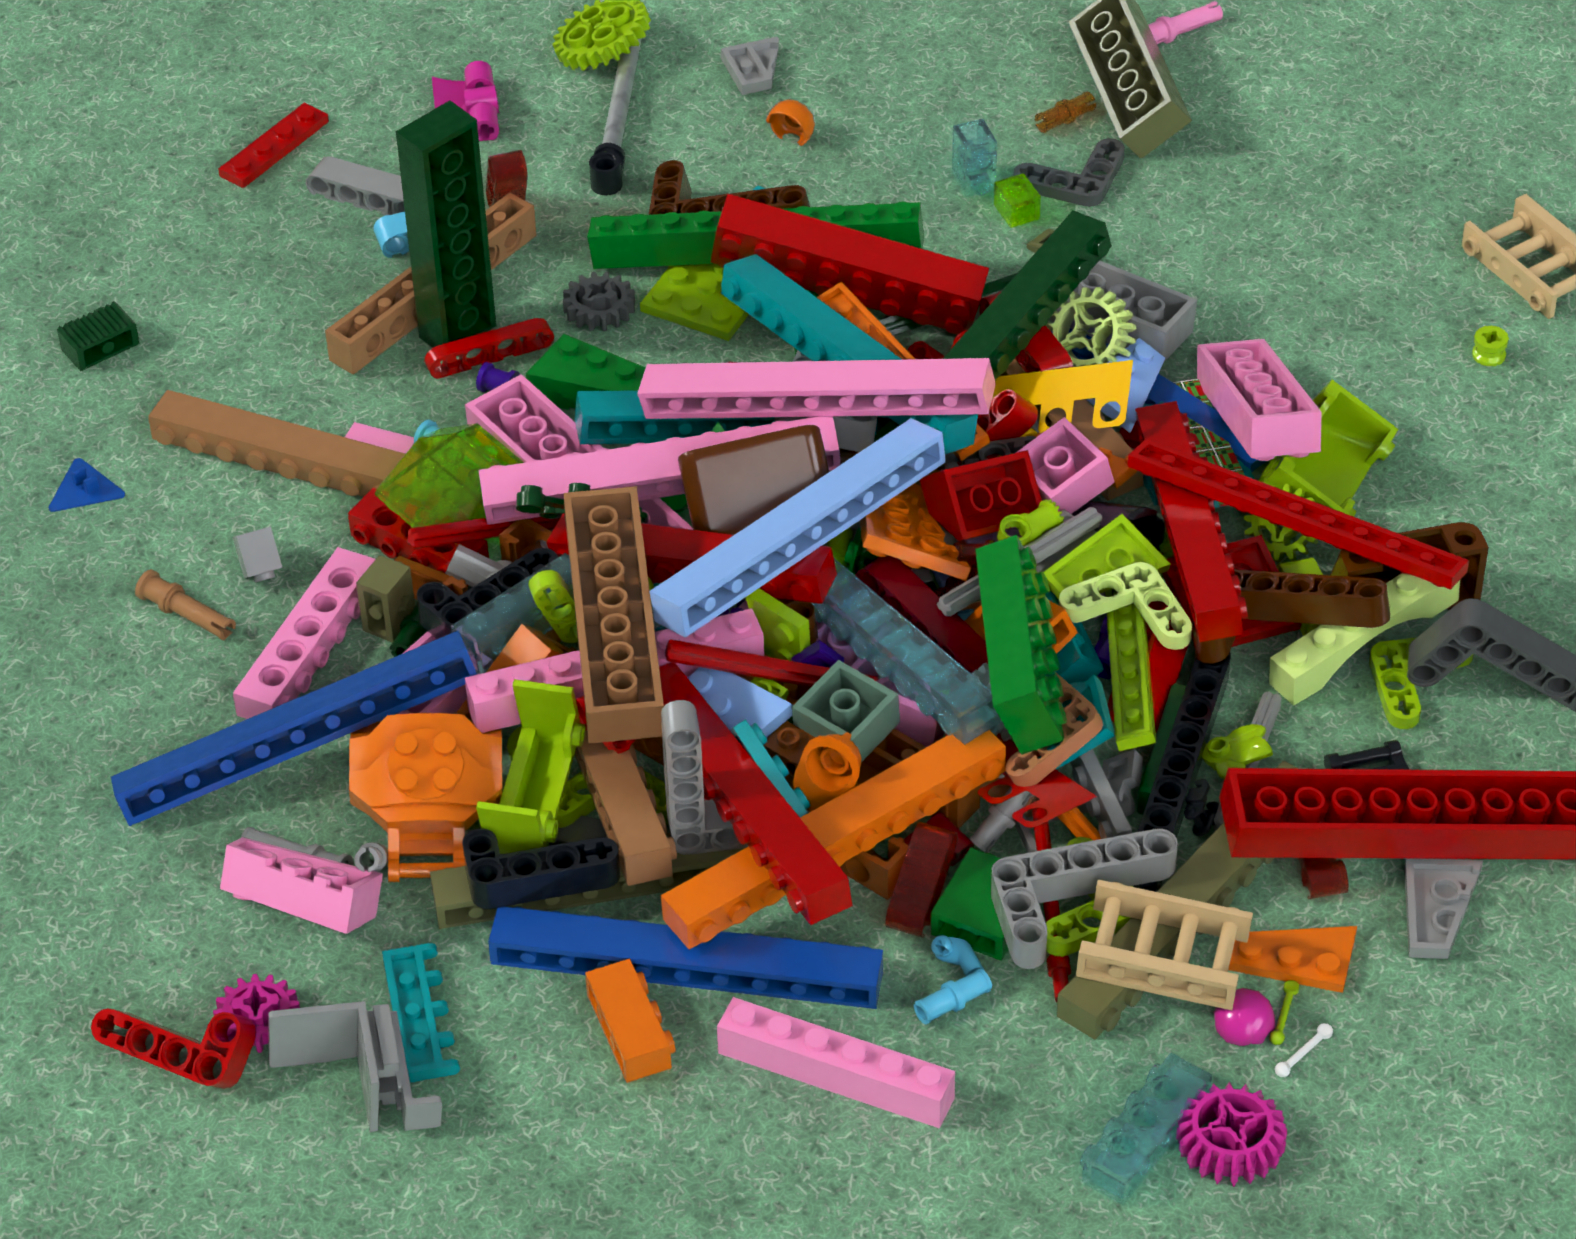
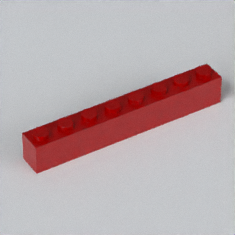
M562 514L546 543L548 548L555 551L558 555L559 570L571 571L565 514ZM641 523L648 577L652 582L662 583L734 535ZM820 546L761 586L760 589L774 598L822 604L837 576L832 547Z

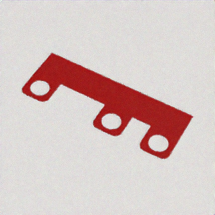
M998 733L996 737L1006 746L1007 763L1009 758L1018 751V748L1010 739L1007 742L1003 741L1001 734ZM1056 769L1037 784L1026 787L1015 785L1005 771L1001 773L1005 777L977 791L980 797L991 804L1002 803L1025 791L1039 798L1040 800L1012 814L1014 820L1028 828L1037 827L1098 797ZM1009 785L1012 787L1011 793L1006 796L996 798L988 795V791L994 786ZM1034 808H1043L1048 812L1043 819L1037 821H1027L1023 818V814L1026 811Z

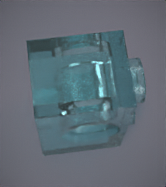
M979 119L953 125L952 174L964 196L984 195L995 191L997 141L985 120Z

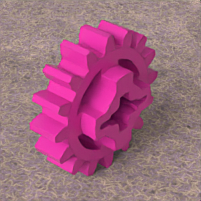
M253 974L251 982L246 983L242 978H238L237 988L234 989L226 986L224 988L225 997L216 998L217 1009L213 1010V1014L215 1016L221 1012H228L251 1019L257 1032L253 1046H256L258 1053H262L264 1045L268 1044L269 1012L300 1008V1003L297 1000L295 989L288 990L286 980L275 984L273 975L269 974L265 981H259L258 975ZM235 1023L231 1024L228 1028L227 1035L229 1041L236 1035Z

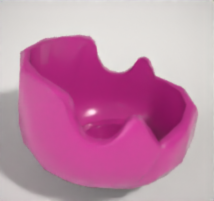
M1247 988L1237 989L1232 1011L1218 1007L1214 1010L1216 1031L1227 1043L1238 1046L1261 1044L1267 1035L1275 1030V1014L1271 1003L1256 990Z

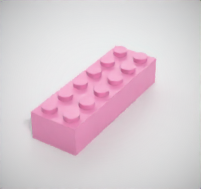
M1265 339L1197 345V379L1200 381L1203 392L1251 458L1259 461H1269L1274 459L1275 456L1289 455L1301 458L1308 456L1309 453L1321 452L1322 412Z

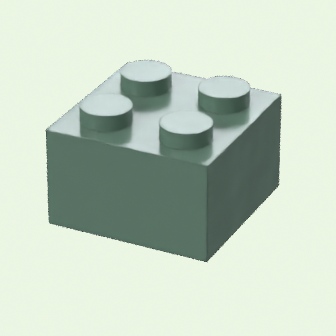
M838 660L792 706L793 725L814 737L829 734L843 735L846 732L851 733V741L858 747L862 762L900 723L898 693Z

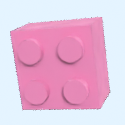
M1065 417L1017 451L1028 450L1042 501L1044 499H1051L1052 502H1055V507H1060L1058 512L1065 509L1070 514H1073L1115 483L1108 458Z

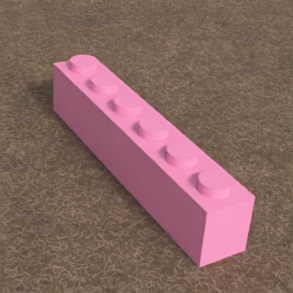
M735 997L732 998L717 1025L718 1054L937 1128L941 1127L955 1099V1071Z

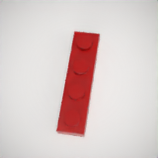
M304 102L218 168L219 176L241 188H245L329 122L328 114Z

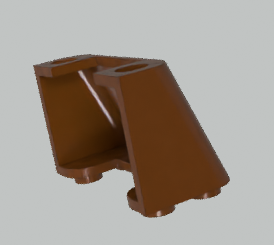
M1457 522L1398 533L1469 560L1468 571L1460 579L1459 600L1448 607V610H1451L1465 599L1481 600L1489 547L1478 527L1466 522ZM1341 549L1330 573L1332 576L1376 578L1385 583L1401 574L1395 568L1370 561L1345 549Z

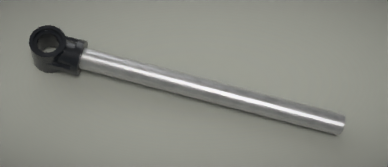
M640 45L631 46L629 48L631 53L620 54L603 142L595 148L594 154L589 160L591 189L599 195L616 194L623 186L622 174L625 164V152L621 148Z

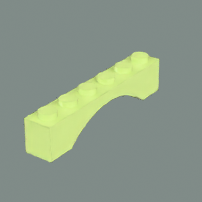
M1401 573L1386 583L1390 607V620L1386 624L1375 628L1337 625L1318 626L1270 657L1269 684L1293 706L1321 690L1349 657L1378 634L1408 620L1433 618L1458 602L1460 580L1450 590L1445 587L1435 586L1431 582L1416 576Z

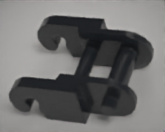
M1199 779L1195 781L1196 787L1189 789L1185 799L1187 805L1184 810L1185 818L1194 822L1192 831L1195 836L1207 834L1212 825H1216L1214 818L1219 808V803L1215 801L1206 804L1210 785L1206 779Z

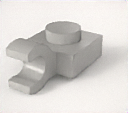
M1135 749L1103 761L1102 769L1125 817L1133 814L1135 811L1131 789L1140 786L1143 757Z

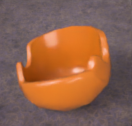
M787 99L780 101L773 106L766 119L767 123H771L772 131L778 138L783 139L782 136L788 133L796 134L800 137L797 142L800 146H803L811 138L815 128L812 112L805 104L797 100Z

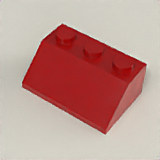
M1028 450L945 469L920 479L929 514L958 541L998 532L1001 520L1005 516L1011 514L1020 515L1022 513L1029 514L1037 509L1042 501Z

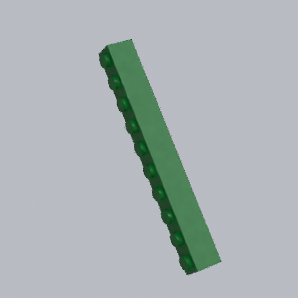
M902 201L892 204L866 203L848 206L831 205L827 207L800 206L797 208H783L784 210L923 249L924 228L920 202L909 203ZM722 211L591 217L587 239L593 269L714 264L710 261Z

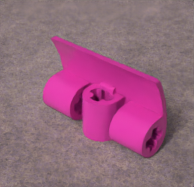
M474 61L469 63L464 70L465 81H452L432 77L435 108L450 100L477 119L479 141L497 138L499 134L497 113H500L492 68L487 62Z

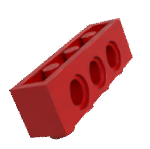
M374 487L348 512L351 536L362 545L368 543L380 549L389 558L402 556L442 573L446 572L459 544L489 558L488 543L484 539L413 549L407 543L408 531L411 528L448 522Z

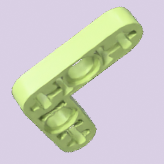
M1137 562L1069 586L1063 589L1059 595V606L1066 610L1073 623L1083 622L1134 603L1158 641L1164 647L1178 650L1188 646L1191 642L1192 623L1190 618L1158 571L1148 563ZM1112 588L1118 593L1112 597H1105L1099 593V590ZM1154 601H1161L1168 607L1164 610H1154L1148 605ZM1171 620V626L1174 630L1169 631V621Z

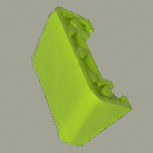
M1331 379L1312 399L1322 412L1321 452L1309 453L1308 456L1301 458L1289 455L1275 456L1274 459L1269 461L1258 481L1268 485H1275L1283 490L1285 484H1289L1292 486V494L1301 488L1306 491L1305 499L1312 497L1316 503L1354 517L1357 511L1353 509L1355 500L1352 498L1372 464L1378 458L1384 461L1393 451L1395 444L1391 441L1396 435L1398 428Z

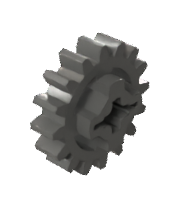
M591 272L590 278L580 275L579 283L570 281L569 289L563 291V311L567 313L569 322L576 320L578 328L583 327L585 324L589 325V331H593L596 326H600L603 331H607V325L610 324L618 328L620 327L619 320L629 321V313L635 312V291L631 289L629 281L622 282L621 275H617L614 278L609 277V272H605L603 276H597L596 272Z

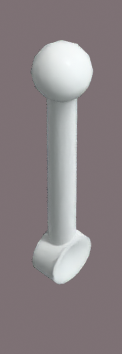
M1325 1023L1320 1024L1317 1027V1034L1286 1062L1277 1063L1275 1066L1277 1076L1287 1077L1293 1065L1322 1039L1330 1038L1333 1034L1332 1026Z

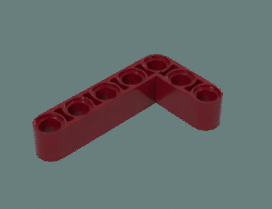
M889 555L886 557L878 556L856 573L843 606L877 624H881L888 616L923 651L931 654L933 660L962 688L968 683L966 679L976 669L978 670L984 663L988 664L986 641L956 613L952 616H944L937 607L940 597L902 563L900 559Z

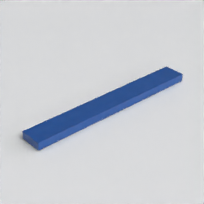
M1086 335V338L1091 340L1092 337ZM1087 347L1072 349L1073 354L1080 360L1095 358L1093 353L1088 351ZM1158 373L1145 404L1155 405L1161 401L1164 403L1177 401L1180 413H1187L1188 418L1228 441L1236 458L1248 467L1251 472L1266 462L1249 456L1217 410Z

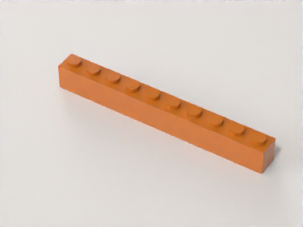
M978 718L800 818L840 867L845 861L863 851L871 850L877 843L891 835L903 832L909 825L921 818L933 815L944 805L957 798L965 797L971 790L983 783L998 778L1001 773L1006 771V746ZM748 846L662 894L663 920L690 950L700 943L710 941L716 934L730 926L742 923L760 909L777 903L786 893L782 889L777 890L774 887L768 870L764 866L759 867L756 864L751 849Z

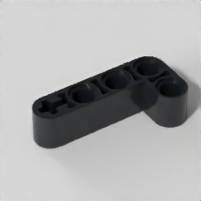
M549 548L534 549L460 596L440 582H428L422 585L417 591L421 625L436 639L459 630L466 648L471 647L536 605L529 589V580L535 574L544 570H554L559 573L558 555ZM550 588L546 589L547 593L552 591Z
M484 828L474 829L463 838L465 870L471 899L475 905L483 909H493L606 889L614 886L620 879L619 848L616 842L606 837L591 838L500 854L497 838L490 830Z

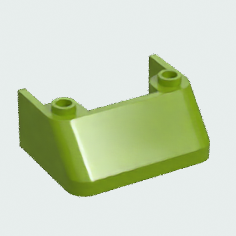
M517 679L513 681L512 686L522 727L500 803L478 801L476 806L481 828L490 830L495 834L500 854L546 847L549 845V842L554 843L558 834V820L556 818L576 747L582 746L585 738V724H580L573 687Z

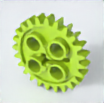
M595 0L593 6L585 4L582 12L574 11V18L564 20L566 26L557 28L559 34L553 36L555 42L552 45L559 61L565 67L570 66L572 70H575L580 66L581 70L584 71L591 65L594 70L598 67L599 63L603 62L605 66H608L610 59L618 61L620 60V54L631 53L629 50L631 46H639L640 44L637 39L646 37L644 31L650 29L648 23L651 22L644 3L640 2V0H605L604 2Z

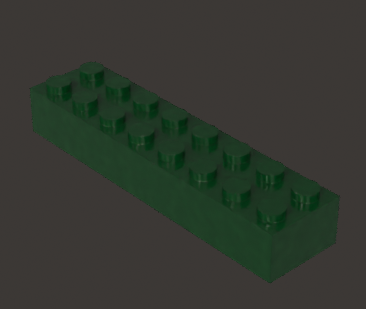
M449 100L396 131L419 338L432 348L487 332L497 326L477 119Z

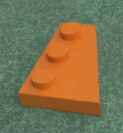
M1357 926L1250 932L1247 943L1235 940L1228 970L1285 982L1294 980L1300 985L1343 993Z

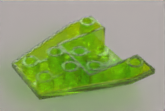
M478 423L440 428L418 438L376 489L374 495L412 528L486 518L479 470L488 469L494 465L507 466L524 462Z

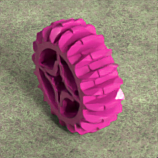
M1230 1081L1225 1089L1220 1090L1214 1083L1209 1089V1093L1199 1089L1195 1099H1188L1184 1105V1110H1181V1114L1178 1116L1179 1127L1176 1130L1181 1157H1187L1189 1169L1199 1167L1201 1178L1209 1175L1210 1172L1215 1173L1214 1179L1217 1184L1222 1180L1223 1176L1230 1177L1233 1187L1238 1182V1177L1243 1176L1249 1184L1254 1180L1255 1174L1265 1179L1269 1168L1276 1169L1279 1159L1284 1154L1286 1148L1287 1128L1286 1124H1284L1282 1111L1275 1110L1274 1099L1263 1100L1264 1096L1261 1090L1253 1094L1249 1093L1246 1084L1241 1090L1233 1089ZM1213 1118L1217 1119L1213 1122H1209L1208 1127L1201 1128L1209 1120ZM1263 1137L1257 1144L1247 1148V1145L1255 1143V1139Z

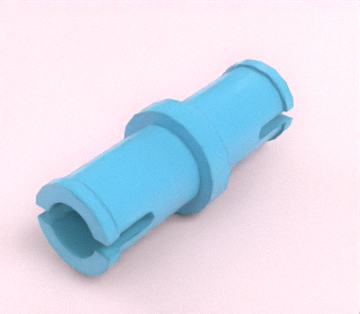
M979 968L956 982L949 980L943 983L940 990L921 1000L915 1001L914 1011L918 1019L923 1024H929L932 1020L951 1010L958 1012L964 1009L965 1003L991 991L992 982L990 977L983 969Z

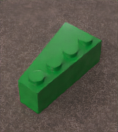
M563 334L526 372V379L557 407L569 410L570 407L576 409L577 391H638L646 367Z

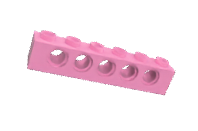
M336 548L234 690L233 697L237 716L249 719L294 700L301 692L305 693L308 691L315 671L318 667L323 668L326 665L329 652L334 644H339L343 641L348 624L352 619H358L361 615L356 582L376 560L375 558L343 548Z

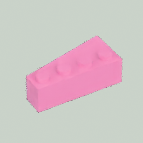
M242 837L226 845L220 889L233 893V897L237 899L252 900L348 934L376 917L383 873L376 871L368 872V870L363 872L356 866Z

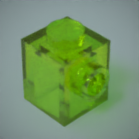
M1024 173L994 182V206L1010 228L1040 219L1041 196Z

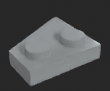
M772 37L721 48V60L742 95L772 89L779 50V38Z

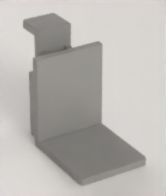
M365 1001L269 1012L268 1060L271 1068L331 1062L357 1057L370 1132L378 1131L379 1100L382 1101V1105L396 1104L397 1111L401 1110L405 1131L441 1126V1097H412L397 1011H390L389 1004L373 1005V1011H367Z

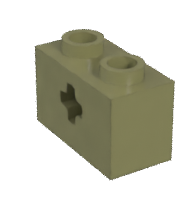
M379 555L356 582L362 628L367 633L393 643L401 631L400 624L405 616L410 615L415 607L411 569L400 561H394Z

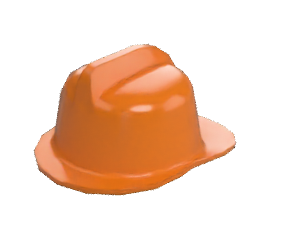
M851 733L817 736L811 739L805 746L794 773L793 787L794 789L799 787L811 805L807 808L810 812L855 787L860 774L862 758L858 747L851 741Z

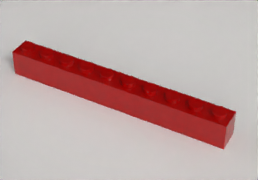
M1177 401L1135 408L1141 443L1145 439H1149L1200 459L1199 452H1196L1193 433L1190 432L1187 413L1180 414ZM1151 476L1199 643L1243 635L1242 619L1248 618L1247 606L1244 596L1241 597L1238 576L1234 575L1231 554H1228L1225 534L1221 533L1218 512H1215L1214 501L1185 488H1178L1169 482Z
M669 662L660 666L664 706L672 701L686 700L691 702L696 708L701 736L705 799H712L721 819L725 823L729 821L732 824L738 841L742 845L747 844L750 847L756 864L759 867L764 866L768 870L774 887L777 890L782 889L786 893L787 900L794 913L800 912L807 922L813 925L852 907L847 875L677 664Z

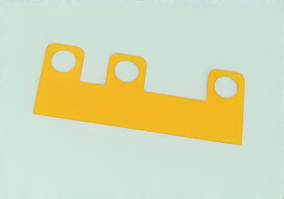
M1133 360L999 376L995 381L996 385L992 399L1003 390L1010 389L1033 405H1041L1038 431L1041 434L1050 428L1045 420L1047 414L1052 409L1062 408L1066 413V419L1071 423L1074 401L1095 398L1093 426L1096 428L1120 426L1126 419ZM1108 402H1117L1121 408L1118 417L1109 422L1103 421L1100 417L1101 408Z

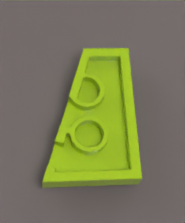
M1121 514L1045 570L1044 574L1048 580L1050 591L1059 599L1062 590L1069 586L1133 563H1148L1159 574L1169 571L1171 564ZM1103 588L1099 590V593L1112 590V588Z
M760 588L745 597L749 609H753L763 632L764 652L766 655L772 658L792 661L791 657L810 646L809 620Z

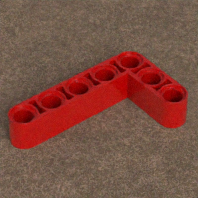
M923 341L913 343L907 350L915 359L944 358L942 353ZM1007 389L992 399L989 414H978L977 424L988 434L990 441L1017 438L1025 434L1035 424L1038 410L1035 405L1015 391ZM992 454V455H989V456L986 457V458H988V459L996 458V457L998 456V454Z

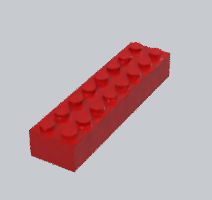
M727 194L718 222L710 261L724 268L726 263L757 254L806 290L816 292L818 295L842 282L865 307L879 310L886 315L908 318L921 325L929 324L943 328L952 334H959L964 330H968L973 325L989 271L988 267L731 194Z

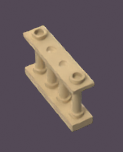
M1527 194L1515 199L1512 219L1486 232H1483L1471 221L1465 223L1462 247L1466 254L1477 258L1527 300L1533 310L1540 311L1548 319L1554 317L1557 298L1576 289V274L1551 287L1543 282L1540 277L1562 266L1568 267L1576 273V234ZM1518 230L1524 231L1532 237L1507 250L1495 242ZM1540 248L1546 249L1554 255L1530 268H1526L1517 260Z
M1097 881L1093 910L1103 911L1096 942L1083 940L1081 942L1076 977L1232 1011L1239 974L1230 973L1228 969L1235 940L1248 942L1253 916L1252 912L1126 886L1118 882ZM1119 915L1142 920L1134 951L1111 947ZM1157 923L1181 928L1173 960L1150 955ZM1196 932L1219 937L1212 968L1189 964Z

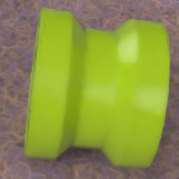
M1492 325L1479 328L1474 336L1473 359L1484 366L1502 364L1507 354L1505 349L1509 341L1508 333L1504 329Z

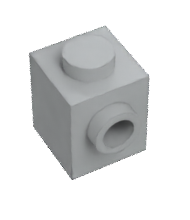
M271 526L232 537L244 578L253 576L255 583L276 577L274 570L283 568Z

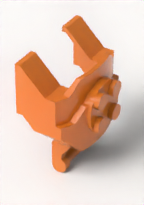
M410 713L387 715L381 722L373 723L352 732L349 739L350 804L369 815L388 833V882H400V878H431V871L465 866L462 843L465 831L479 819L476 809L478 801L499 804L502 796V729L481 733L475 727L473 721H470L464 714ZM400 856H453V862L400 863Z

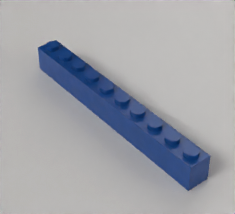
M459 630L113 775L111 776L114 796L128 825L132 826L383 720L387 715H395L465 685V677L477 675Z
M504 906L497 908L488 941L490 962L493 965L585 975V972L630 959L636 973L642 971L647 983L877 1009L883 976V950L721 931L710 941L700 943L689 950L668 925L645 923L636 920L602 918L594 915L566 914L559 911L531 910L522 907Z

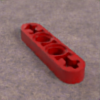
M533 318L438 345L427 352L424 362L431 376L439 379L470 370L472 366L483 365L485 362L495 363L504 360V357L513 355L515 357L547 348L554 341V334L545 319ZM507 339L513 340L508 347L498 348L502 341ZM481 349L477 356L472 358L466 357L471 350Z

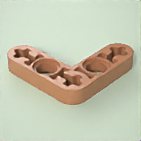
M1057 673L1056 675L1063 689V696L1059 697V701L1062 703L1066 700H1072L1068 706L1064 707L1067 723L1062 724L1064 740L1053 750H1047L1049 746L1022 755L1019 750L1013 754L1006 763V772L1017 786H1033L1040 782L1094 738L1103 727V720L1095 706ZM1081 715L1085 721H1077L1076 718Z

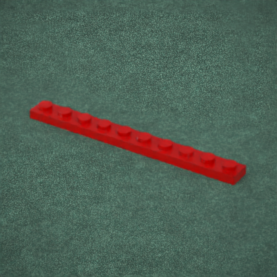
M1145 439L1128 454L1127 467L1140 471L1146 476H1153L1164 480L1178 488H1185L1203 495L1207 499L1219 501L1241 512H1248L1266 519L1272 524L1282 525L1300 532L1304 536L1313 537L1332 544L1338 549H1345L1370 561L1395 568L1401 573L1424 579L1435 586L1451 590L1468 571V559L1149 439Z

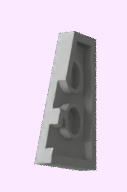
M1405 859L1404 875L1409 957L1449 958L1481 873L1483 860Z

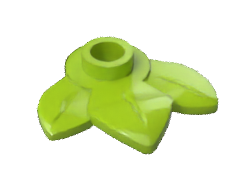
M1259 724L1245 725L1236 728L1226 737L1220 736L1211 739L1206 744L1202 755L1204 762L1216 770L1219 777L1225 779L1228 768H1246L1247 764L1272 756L1271 746L1262 738L1267 731L1266 727Z

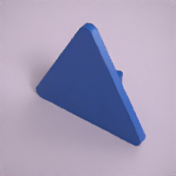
M76 458L72 462L48 508L49 511L56 512L120 499L125 496V492L83 459Z

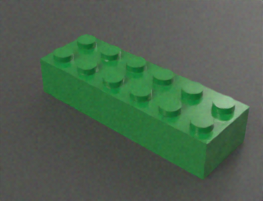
M1014 535L975 550L993 707L1022 755L1063 741L1062 724L1067 723L1064 708L1059 701V697L1063 696L1062 685L1055 671L1060 670V664L1052 648V645L1056 644L1057 641L1053 627L1049 622V619L1053 618V611L1049 600L1045 596L1046 593L1050 592L1049 583L1043 571L1037 572L1036 561L1029 546L1024 548L1018 536Z

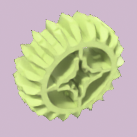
M1083 287L1080 295L1073 291L1069 296L1070 302L1062 303L1060 312L1055 311L1052 315L1056 318L1054 323L1049 322L1046 324L1070 355L1074 367L1103 364L1109 361L1116 362L1118 359L1115 356L1119 353L1129 357L1131 352L1125 349L1127 343H1136L1135 338L1128 336L1129 332H1133L1137 328L1135 324L1128 323L1134 315L1131 311L1124 310L1126 302L1122 299L1116 300L1115 293L1111 291L1104 293V290L1100 287H1096L1093 292H1091V289ZM1103 307L1110 317L1106 319L1100 317L1094 320L1093 316L1088 314L1086 309ZM1075 319V327L1073 331L1069 333L1070 326L1073 320ZM1090 327L1095 328V333H1091L1093 334L1091 340L1086 338V334H1090L1087 332ZM1113 333L1110 344L1106 348V339ZM1087 347L1088 351L1092 352L1095 358L1080 360L1073 354L1072 349Z

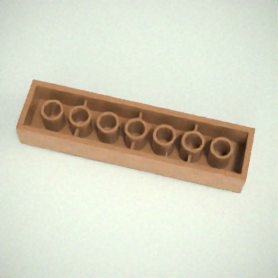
M637 486L563 493L589 743L662 737L661 711L664 704Z

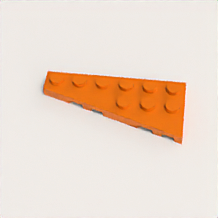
M902 491L860 520L862 546L871 554L879 557L889 555L900 559L902 563L912 568L918 569L922 566L964 581L967 580L971 567L967 562H959L957 560L959 551L955 546L948 545L943 541L946 534L925 507L918 508L916 504L919 498L914 492Z

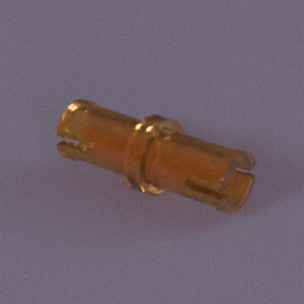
M1086 91L1070 100L1062 99L1058 101L1055 107L1035 115V121L1044 120L1037 123L1036 127L1042 133H1046L1063 123L1067 125L1073 123L1076 117L1096 109V103L1087 105V103L1095 100L1094 96Z

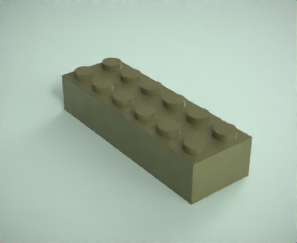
M1096 0L1068 21L1120 140L1139 158H1143L1192 121L1140 6L1135 0Z

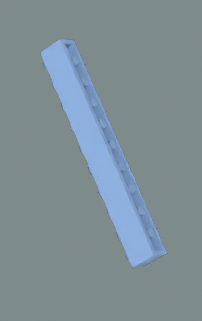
M912 418L907 420L650 590L654 621L686 638L944 464L946 460L943 433Z

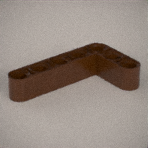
M669 160L660 164L655 171L649 215L665 214L668 212L696 213L699 211H722L727 194L691 199L692 191L683 163L678 160ZM799 185L730 193L731 195L781 209L797 208L800 206L811 207L805 188Z
M1234 569V575H1237L1239 579L1241 597L1244 596L1248 612L1247 619L1366 628L1380 627L1390 620L1387 585L1380 579ZM1192 621V635L1197 659L1203 663H1217L1225 659L1236 636L1199 643Z

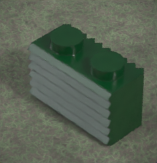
M114 301L111 305L106 304L105 307L95 309L93 313L89 312L87 316L83 315L81 319L71 320L65 323L63 327L59 326L57 329L61 350L80 372L140 344L136 323Z

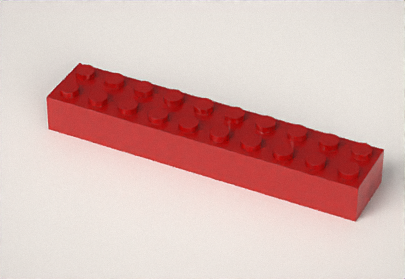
M1228 768L1219 797L1231 857L1576 860V771Z

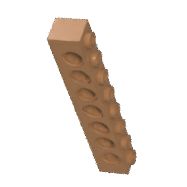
M508 193L486 210L492 270L537 236L534 205L512 193ZM411 267L325 330L329 361L354 375L418 326Z

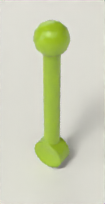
M1288 980L1284 983L1283 990L1286 994L1276 1028L1269 1035V1040L1274 1045H1280L1285 1040L1283 1030L1293 995L1299 992V984L1294 980Z

